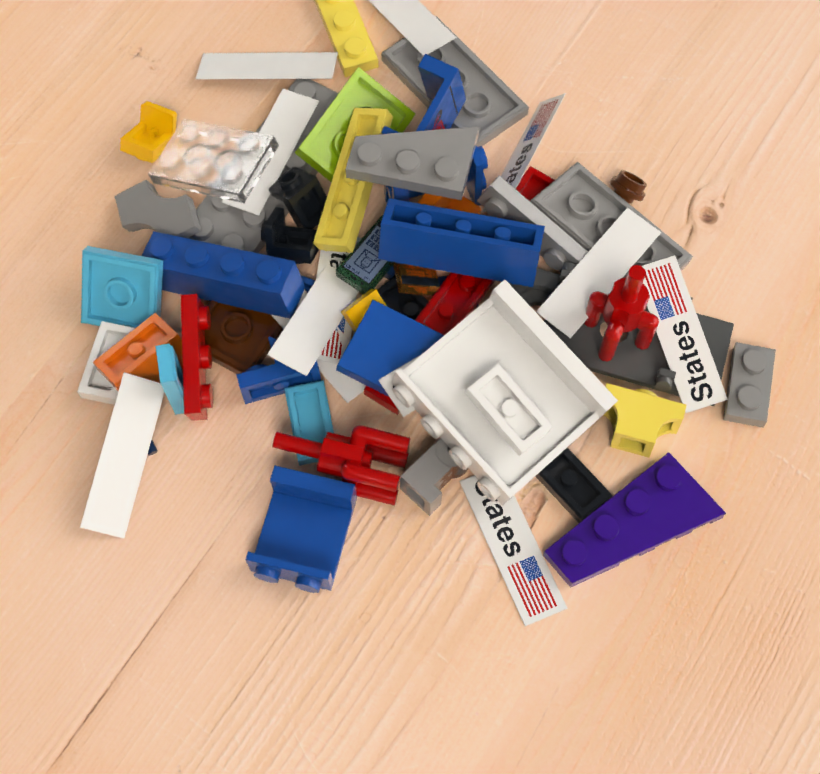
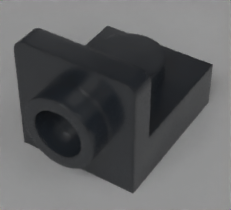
M297 167L284 172L278 178V181L268 189L270 194L283 201L298 228L313 229L319 224L327 199L322 186L316 176Z

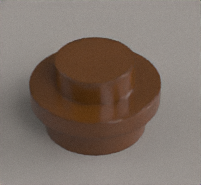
M621 170L618 176H613L610 181L612 187L615 188L613 191L627 203H633L634 200L642 201L646 196L644 193L647 186L646 182L633 173Z

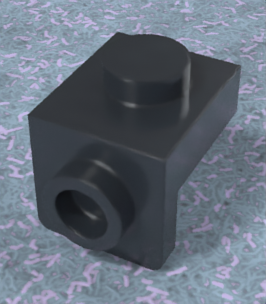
M275 207L268 220L263 221L261 240L266 243L267 255L293 260L296 264H311L319 251L313 244L317 230L286 226L284 208Z

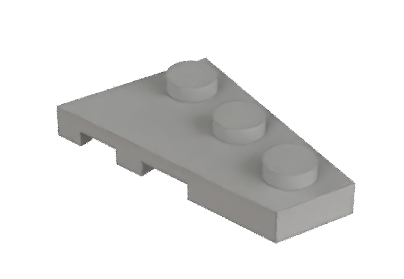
M479 126L355 136L345 169L346 178L462 200L479 136Z

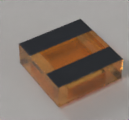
M394 262L393 266L399 293L434 296L440 288L436 270Z

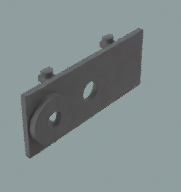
M565 261L561 274L537 268L533 287L509 284L529 306H541L577 264ZM602 313L597 326L591 328L583 323L571 339L547 320L544 321L590 371L679 396L674 382L676 372L670 370L657 332H655L650 346L644 350L637 348L635 345V338L639 329L636 328L627 332V338L618 343L613 359L606 362L602 361L598 356L603 339L600 333V325L605 322ZM696 313L719 377L722 379L734 324Z

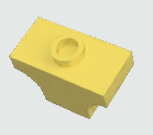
M606 383L605 387L618 400L604 414L613 427L610 447L649 458L658 437L664 434H677L684 418L686 404L657 397L654 392L646 389L631 390Z

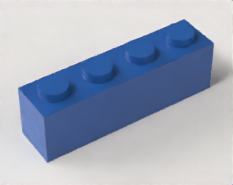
M389 198L381 221L378 259L500 282L506 280L511 284L533 287L545 226Z
M153 231L142 254L144 257L163 260V291L181 295L197 294L200 299L213 300L217 303L291 319L306 287L293 260Z

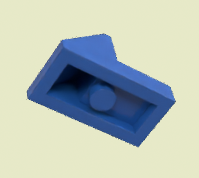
M268 337L270 347L272 348L276 339ZM274 359L275 364L255 365L248 368L244 373L236 374L245 404L285 394V387L321 381L317 360L307 376Z

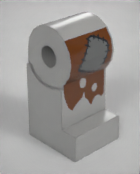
M441 438L400 476V489L429 516L441 505L442 492L440 490L451 479L463 476L469 469L463 470L453 461L449 455L450 447Z

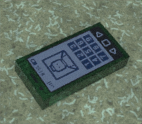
M383 215L356 245L353 253H350L336 269V276L362 294H365L370 289H374L396 263L378 259L380 228Z

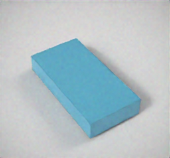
M170 343L155 346L160 384L175 415L183 414L184 390L181 364Z
M324 380L285 387L293 436L323 443L327 432L334 433ZM297 454L299 466L319 461L316 458Z

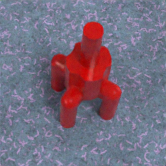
M640 265L630 267L626 278L615 281L609 295L595 291L589 297L586 307V315L589 318L584 324L591 328L597 326L602 313L604 321L608 325L598 351V356L602 361L612 360L623 332H630L636 328L639 329L635 338L636 347L642 350L647 349L659 325L658 317L645 311L650 295L647 287L643 284L646 271Z
M358 425L353 428L351 437L327 432L323 443L276 432L272 447L319 459L317 472L340 477L343 482L355 484L356 496L395 506L399 492L397 488L400 476L370 467L373 460L405 468L411 438Z

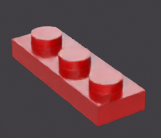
M197 294L181 295L184 414L191 421L208 420L207 408H213L214 402L212 385L206 384V369L212 368L210 345H205V330H210L211 328L209 306H204Z

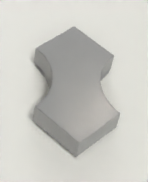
M144 180L115 196L122 227L129 232L152 229L159 233L189 238L201 232L193 199L186 194L177 198L160 197L155 187L147 180Z

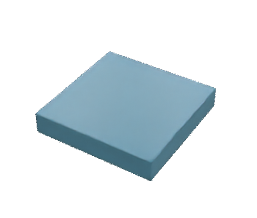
M87 246L83 249L81 323L100 326L101 321L136 328L154 313L161 317L163 260Z

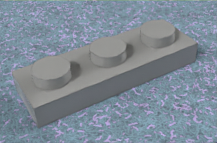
M498 176L477 200L484 206L486 212L491 217L545 226L540 255L548 266L559 272L562 271L565 261L578 264L588 253L586 249L501 176Z

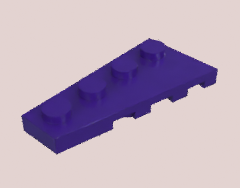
M668 452L546 549L543 556L571 588L619 566L620 563L628 559L646 554L663 543L674 538L683 537L698 527L722 519L726 512Z

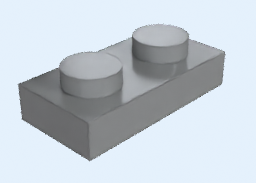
M735 343L732 351L726 395L728 400L725 403L723 420L764 428L768 418L776 349Z

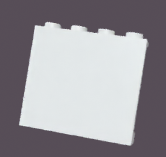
M506 280L493 289L490 297L403 371L399 368L391 382L395 386L392 390L396 398L405 407L413 406L422 417L420 421L424 429L433 438L437 439L440 437L450 447L449 455L453 461L463 470L469 468L479 479L477 485L481 492L493 502L497 499L502 506L618 401ZM498 363L553 426L545 436L521 456L517 455L465 394L468 387Z

